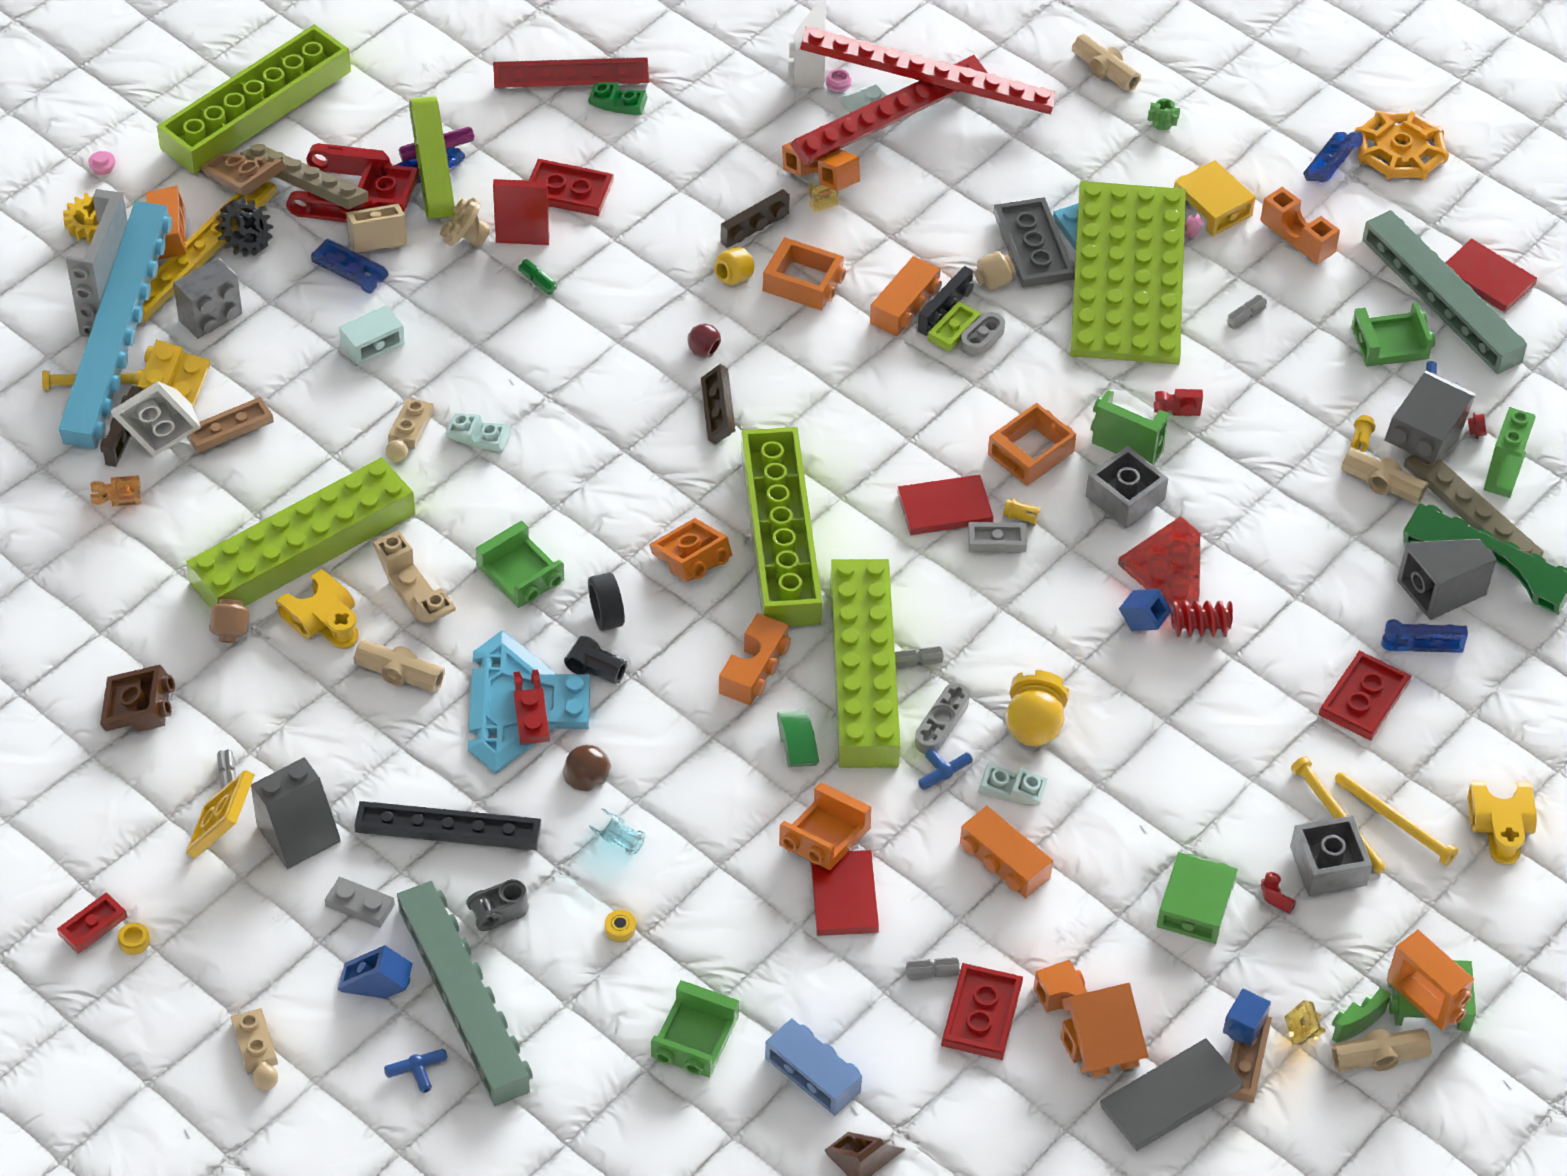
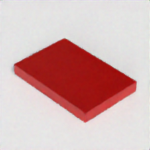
M538 158L528 181H548V203L550 207L599 216L614 181V174Z
M493 179L496 243L549 245L548 181Z
M1472 238L1445 262L1466 284L1472 287L1478 296L1503 312H1507L1537 282V277Z
M980 474L898 486L897 489L910 535L968 527L969 522H993L994 519Z
M1359 650L1320 707L1318 715L1371 741L1409 685L1412 676Z
M871 850L848 851L831 870L810 861L817 936L879 933Z
M962 963L941 1046L1003 1060L1024 976Z

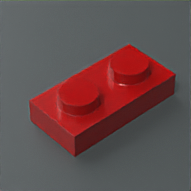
M106 892L57 928L58 935L79 954L128 918L127 912Z

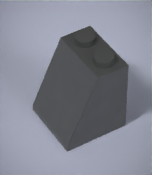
M1425 371L1393 415L1384 441L1435 464L1459 440L1476 394L1429 371Z
M1480 539L1410 542L1405 546L1397 581L1428 619L1432 620L1486 596L1496 558L1493 551L1487 548Z
M305 757L251 784L257 828L287 869L341 842L321 779Z

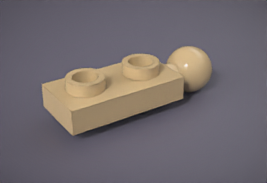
M411 398L406 399L388 434V445L385 452L389 460L401 462L408 455L407 447L416 448L434 413L433 403Z
M262 1008L231 1016L232 1026L246 1072L254 1071L253 1083L258 1089L266 1091L274 1088L279 1077L277 1070L273 1066L278 1065V1061Z

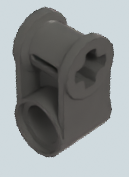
M510 879L488 889L479 890L471 894L466 900L468 909L473 911L476 916V926L480 931H489L499 925L525 916L529 908L526 887L523 882L516 879Z

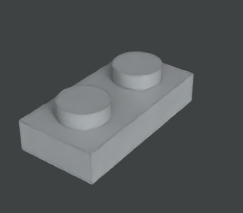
M969 522V551L1026 552V523Z
M340 876L325 898V907L379 928L382 927L395 905L394 897Z

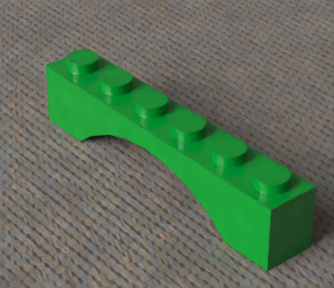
M1418 504L1403 530L1404 542L1480 539L1487 548L1493 551L1496 562L1504 566L1520 581L1532 603L1557 615L1560 614L1567 601V568L1563 566L1555 567L1547 563L1538 554H1527L1510 541L1502 542L1494 538L1493 534L1487 530L1474 529L1468 526L1465 520L1459 517L1451 518L1443 514L1434 505Z

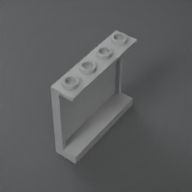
M102 189L95 190L93 200L98 227L84 258L66 257L81 336H90L128 222L124 197L121 192Z

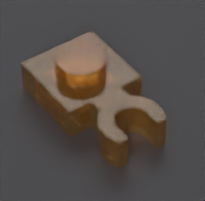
M139 475L111 477V484H105L101 481L90 483L92 493H97L90 494L93 505H101L107 500H111L112 506L141 504V482Z

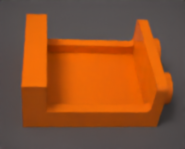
M820 782L814 788V802L792 824L786 821L780 824L779 846L810 860L814 864L831 870L871 829L872 806Z
M1130 982L1062 999L1064 1011L1070 1010L1083 1061V1067H1079L1081 1074L1090 1072L1092 1078L1109 1074V1067L1119 1064L1121 1070L1140 1066L1139 1060L1149 1057Z

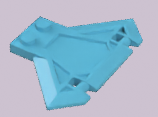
M503 630L473 651V662L481 663V668L472 669L469 733L478 735L477 739L468 740V752L493 773H498L536 744L520 745L514 703L515 685L513 672L520 671L523 679L522 690L534 689L531 682L532 670L539 669L541 688L544 690L549 733L554 729H589L590 674H556ZM493 664H500V667H493ZM497 735V738H489V736Z

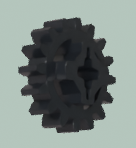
M241 198L238 201L235 199L231 200L220 209L221 213L215 218L220 223L215 226V230L222 233L218 240L225 239L227 242L224 246L225 249L233 247L234 255L242 251L243 257H247L251 253L253 256L257 255L269 245L267 242L273 238V235L268 232L273 229V225L267 224L270 215L262 214L263 206L257 209L254 200L246 204L245 198Z

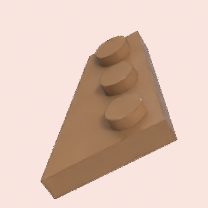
M220 153L202 165L201 169L205 176L245 197L254 193L259 186L286 169L283 159L267 162L265 157L247 160L245 155Z

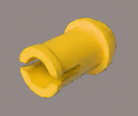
M1368 415L1359 416L1353 425L1355 432L1350 445L1359 451L1360 443H1362L1361 452L1368 449L1371 433L1376 428L1374 419Z
M1013 498V500L1007 499L1003 516H1007V520L1014 518L1036 525L1040 507L1016 502V498Z

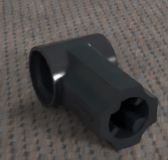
M580 636L564 658V664L571 672L575 674H586L588 672L614 684L622 680L627 668V660L602 650L594 639L587 636Z

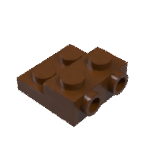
M161 665L107 677L100 721L102 728L105 731L133 725L140 732L165 726L166 717L172 714V707L168 699L169 693L175 691L173 677L168 675Z

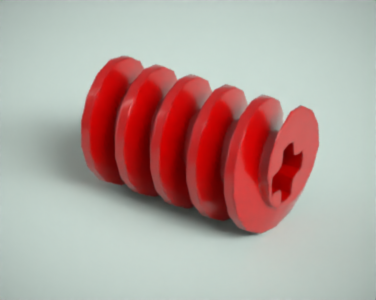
M1172 600L1171 626L1175 630L1177 637H1180L1183 629H1186L1188 637H1192L1194 629H1198L1200 637L1204 636L1206 629H1209L1212 637H1215L1218 629H1221L1223 637H1227L1233 621L1232 601L1227 602L1226 608L1222 601H1217L1213 609L1212 603L1209 600L1204 602L1202 608L1198 600L1193 601L1191 608L1186 600H1182L1179 608L1176 601Z

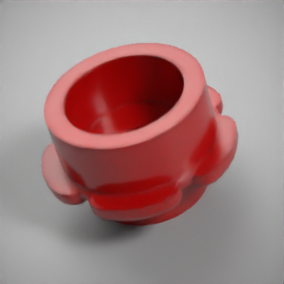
M1473 412V418H1468L1470 435L1475 434L1476 439H1479V436H1487L1484 414L1476 415Z

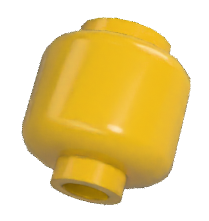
M734 247L717 256L714 271L717 278L723 283L736 285L752 277L754 273V260L746 249Z

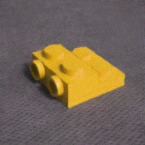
M156 339L154 346H148L144 355V361L147 362L144 370L139 369L137 371L134 384L145 390L159 381L177 389L194 408L210 369V360L185 353L181 346Z

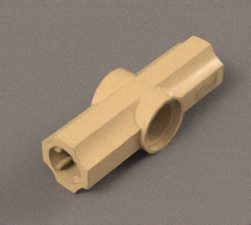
M1084 33L1077 36L1072 44L1071 51L1089 64L1092 73L1100 79L1108 77L1129 93L1135 90L1141 81L1142 74L1123 61V57L1117 48L1109 47L1106 49Z
M1354 448L1349 449L1341 465V470L1367 481L1369 488L1373 492L1380 495L1391 492L1416 505L1421 502L1428 487L1427 482L1402 471L1397 461L1391 458L1378 460Z
M364 640L360 641L357 645L353 657L354 664L381 673L387 682L396 686H401L406 682L435 692L441 687L445 675L443 667L418 659L414 652L402 646H397L393 650Z
M1424 1028L1390 1033L1387 1029H1377L1369 1032L1363 1039L1332 1044L1331 1052L1333 1065L1338 1072L1372 1067L1375 1071H1386L1394 1068L1401 1061L1430 1057L1432 1049L1430 1036Z

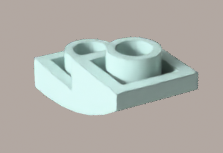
M454 413L445 434L446 437L468 446L502 452L511 430L508 424L484 423L479 414Z
M989 762L984 770L978 792L1009 802L1039 805L1048 779L1023 768H1020L1016 774Z

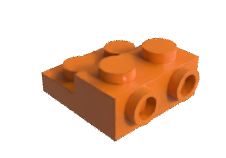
M696 518L649 544L651 553L667 562L670 573L685 582L702 578L707 570L726 564L729 557L733 556L728 537Z

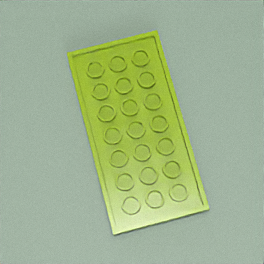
M1080 181L1070 356L1179 365L1181 357L1186 189Z

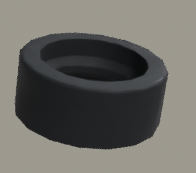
M608 572L589 577V598L599 629L604 631L623 626L625 623L624 606L614 574Z

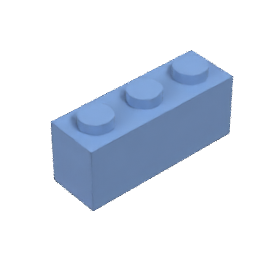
M791 1018L765 1041V1059L834 1116L861 1093L862 1075L859 1069L854 1064L846 1063L841 1059L832 1046L827 1043L823 1044L806 1025H800Z

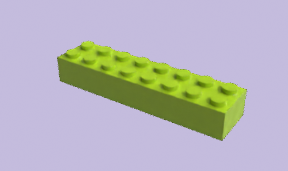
M313 24L157 125L160 149L192 174L196 175L202 171V165L220 153H229L351 72L349 48Z
M798 427L741 430V457L761 613L764 616L788 624L789 627L821 625L823 602Z
M381 457L187 560L189 582L210 608L219 604L220 599L242 601L245 607L415 514L414 492Z
M831 559L830 593L839 768L899 767L900 730L889 559Z

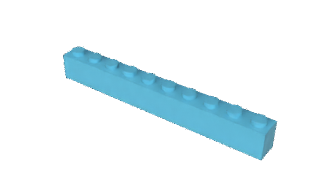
M134 201L58 429L63 444L96 449L99 439H103L105 435V420L107 415H111L110 411L113 409L112 399L114 392H118L120 389V374L122 369L127 367L128 350L130 346L134 345L136 339L135 328L137 323L142 321L143 304L150 297V282L157 275V261L159 255L162 256L164 254L165 237L172 229L173 220L172 217H169L166 205Z

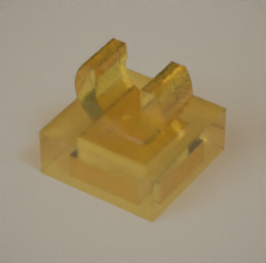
M812 182L809 183V206L813 212L838 205L839 191L830 189L824 184L814 187Z
M1303 1000L1284 1016L1291 1041L1294 1044L1303 1045L1308 1039H1317L1326 1032L1325 1028L1321 1027L1319 1020L1322 1018L1321 1014L1316 1012L1314 1003L1311 1001Z

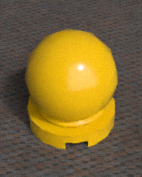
M1035 670V675L1023 676V672H1020L1013 677L1009 691L1011 701L1005 715L1007 728L1016 740L1027 746L1040 747L1059 736L1065 721L1063 708L1067 705L1070 692L1069 688L1063 685V679L1043 670Z

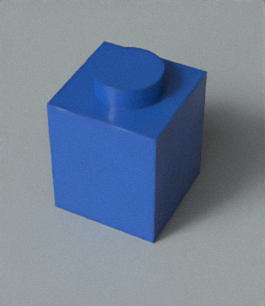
M1159 589L1133 590L1119 607V611L1131 631L1158 630L1172 612Z
M1242 988L1226 1015L1222 1033L1228 1035L1236 1042H1243L1252 1046L1268 1019L1271 1001Z

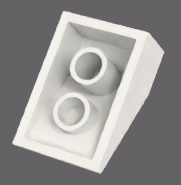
M818 0L796 29L794 42H789V58H794V61H789L788 77H793V87L824 88L825 56L800 50L805 26L826 31V0Z
M159 381L110 411L111 415L153 457L201 428L191 403L177 389Z

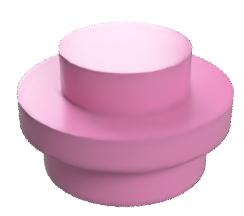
M834 69L826 77V86L831 91L844 92L851 87V77L844 69Z
M107 151L95 152L89 157V167L97 175H107L112 172L115 166V157Z
M1197 213L1195 218L1191 215L1185 222L1186 232L1184 237L1195 238L1205 222L1200 218V214Z

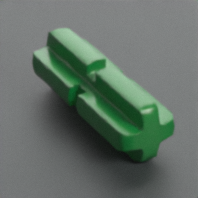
M528 259L522 260V263L518 266V270L548 295L553 294L554 290L557 289V283Z

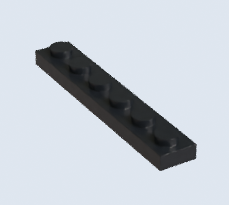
M359 801L354 828L355 833L537 851L541 819Z

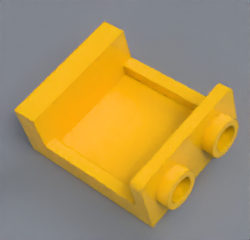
M1216 160L1206 165H1201L1196 170L1187 175H1182L1174 181V188L1186 189V200L1207 219L1205 231L1212 237L1253 216L1256 196Z

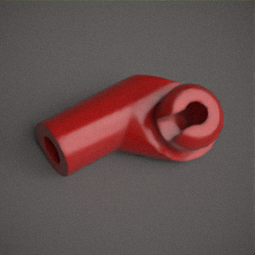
M1267 872L1265 879H1262L1260 884L1264 900L1281 911L1291 914L1296 900L1281 893L1279 886L1281 877L1279 874Z

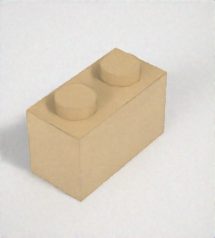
M399 204L346 212L348 240L355 253H370L375 249L381 248L394 249L399 245L407 244L406 219Z

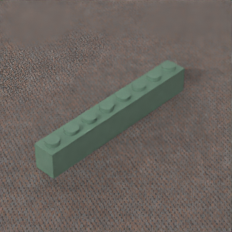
M1389 210L1366 221L1362 241L1497 375L1523 362L1527 348L1524 338L1518 335L1507 324L1505 319L1501 318L1486 301L1478 296L1472 287L1466 284L1392 210Z
M431 880L397 893L398 911L494 1107L530 1093L529 1080L533 1078L529 1063L526 1060L521 1061L518 1055L520 1047L514 1035L509 1037L506 1031L508 1028L506 1018L502 1011H496L493 1005L496 1001L490 986L484 987L481 981L483 980L482 970L478 962L472 963L470 959V946L465 937L460 938L458 922L454 914H448L446 910L448 907L442 890L437 891Z

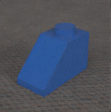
M384 945L345 962L337 989L343 993L386 999L406 990L410 983L413 963Z

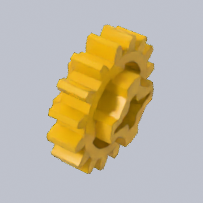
M84 193L83 199L74 197V204H66L67 210H63L64 227L68 229L70 236L76 234L78 241L85 237L87 243H90L98 223L93 196L89 197L87 193Z

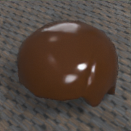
M594 745L576 747L568 754L565 760L563 776L566 783L574 789L591 791L600 782L604 784L611 769L609 757L602 749Z

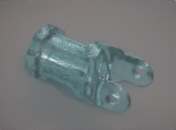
M601 808L605 814L611 817L609 824L602 831L589 825L590 829L607 842H615L625 848V852L628 855L632 856L637 853L644 843L645 832L632 829L625 824L624 819L607 809Z

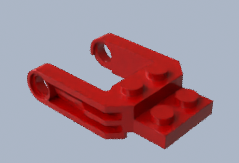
M316 143L311 146L307 154V164L319 168L323 172L362 176L357 187L368 191V201L348 210L310 192L293 191L288 197L286 208L297 217L346 223V212L399 204L402 211L405 212L420 176L419 169L416 167L393 165L383 150ZM319 154L324 156L326 158V161L318 159L315 155ZM295 200H300L307 206L299 205Z

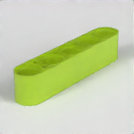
M437 96L410 98L409 111L427 219L454 217L455 204Z

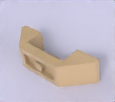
M399 530L373 541V546L390 585L418 622L431 623L456 611L455 605L443 589L439 588L434 591L414 565L413 549Z

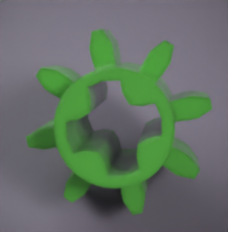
M1161 98L1156 103L1151 102L1147 120L1153 121V127L1158 130H1168L1172 125L1177 126L1180 108H1175L1174 101L1168 98Z

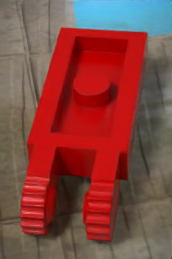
M539 669L532 670L531 682L534 689L522 690L523 679L520 671L513 672L515 685L514 703L520 745L550 742L544 690L541 688Z

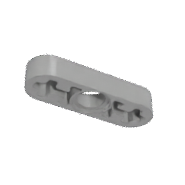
M952 683L944 688L916 730L915 747L919 752L925 754L931 748L936 752L940 750L968 708L970 692L965 685ZM960 696L961 698H957L953 703V707L950 706L951 698ZM939 714H945L950 718V721L940 723L934 717ZM933 730L934 738L928 740V742L924 741L923 739H928Z

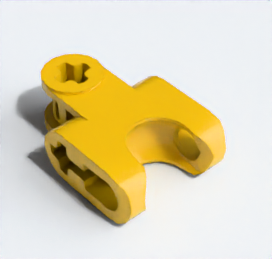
M318 570L311 575L314 596L307 599H299L286 593L276 600L279 616L304 638L310 639L319 632L333 646L340 649L350 648L358 642L359 633L355 627L357 623L356 614L351 610L355 607L354 599L345 587L324 570Z
M1471 781L1467 801L1472 832L1487 833L1490 855L1496 862L1503 865L1516 863L1521 855V846L1525 840V833L1534 834L1537 826V814L1531 782L1517 781V789L1513 797L1501 799L1489 792L1485 781Z

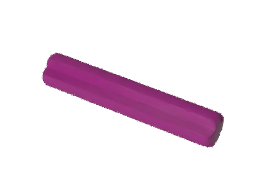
M469 126L443 134L446 149L472 142L475 138L474 132ZM414 143L401 146L398 150L399 156L404 162L417 158Z

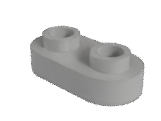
M993 312L981 315L962 333L961 348L963 351L971 355L984 353L1003 336L1005 332V319Z

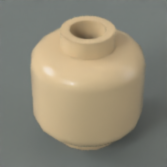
M999 251L980 258L977 261L978 270L974 271L979 286L985 285L990 291L1011 283L1013 280L1012 275L1016 273L1008 254L1003 255Z

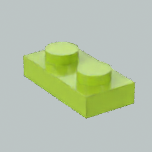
M958 301L928 332L927 340L951 352L961 341L962 333L981 316V313Z

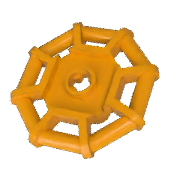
M1381 110L1377 111L1364 125L1355 128L1353 133L1359 153L1357 159L1360 163L1367 164L1385 175L1388 180L1392 178H1419L1424 180L1428 178L1429 173L1440 164L1446 163L1449 158L1443 137L1444 130L1440 126L1436 127L1416 115V111L1411 110L1410 113H1384ZM1367 140L1374 141L1375 146L1368 148ZM1427 140L1434 141V146L1429 145V142L1427 143ZM1379 156L1383 158L1384 160L1388 161L1390 165H1387L1386 163H1384L1376 157ZM1425 156L1432 157L1425 164L1422 162Z

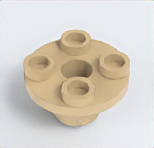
M471 198L467 201L461 199L457 203L453 211L455 213L454 217L450 222H446L440 231V235L444 237V243L453 246L462 238L474 246H480L485 242L490 233V226L477 216L480 209V202L477 199Z

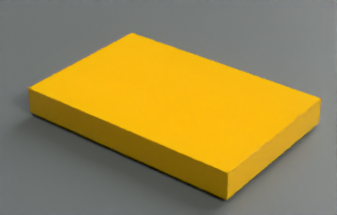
M248 770L242 771L204 804L187 846V855L194 859L197 858L237 823L255 774Z

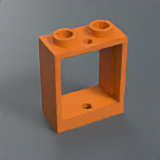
M784 237L763 271L762 291L822 311L827 301L831 302L833 300L837 284H842L845 278L846 269L843 268L844 256ZM791 262H795L825 272L826 275L820 285H816L786 275L785 272Z
M1035 403L989 436L987 455L1028 486L1074 453L1077 434L1071 427L1054 417L1049 410ZM1034 428L1055 444L1035 460L1014 444Z
M1417 929L1396 946L1386 981L1442 1031L1451 1023L1456 1025L1467 1012L1465 1010L1466 1003L1472 996L1470 991L1474 978Z

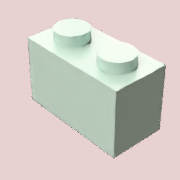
M387 305L339 326L341 346L357 366L405 344L404 326Z

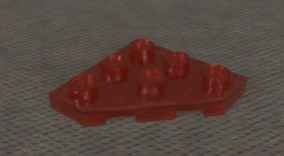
M1180 516L1120 556L1118 565L1146 590L1159 589L1170 608L1172 600L1176 601L1178 608L1182 600H1186L1191 608L1193 601H1199L1201 533Z

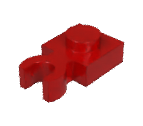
M1175 389L1174 394L1157 391L1155 392V402H1153L1154 412L1172 410L1173 416H1200L1203 403V389Z

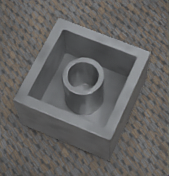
M220 258L212 260L173 282L178 319L197 339L207 333H211L216 328L242 314L238 276Z
M1127 446L1088 474L1085 496L1124 528H1128L1165 500L1169 478Z
M1353 815L1294 826L1290 849L1308 896L1367 886L1372 862Z

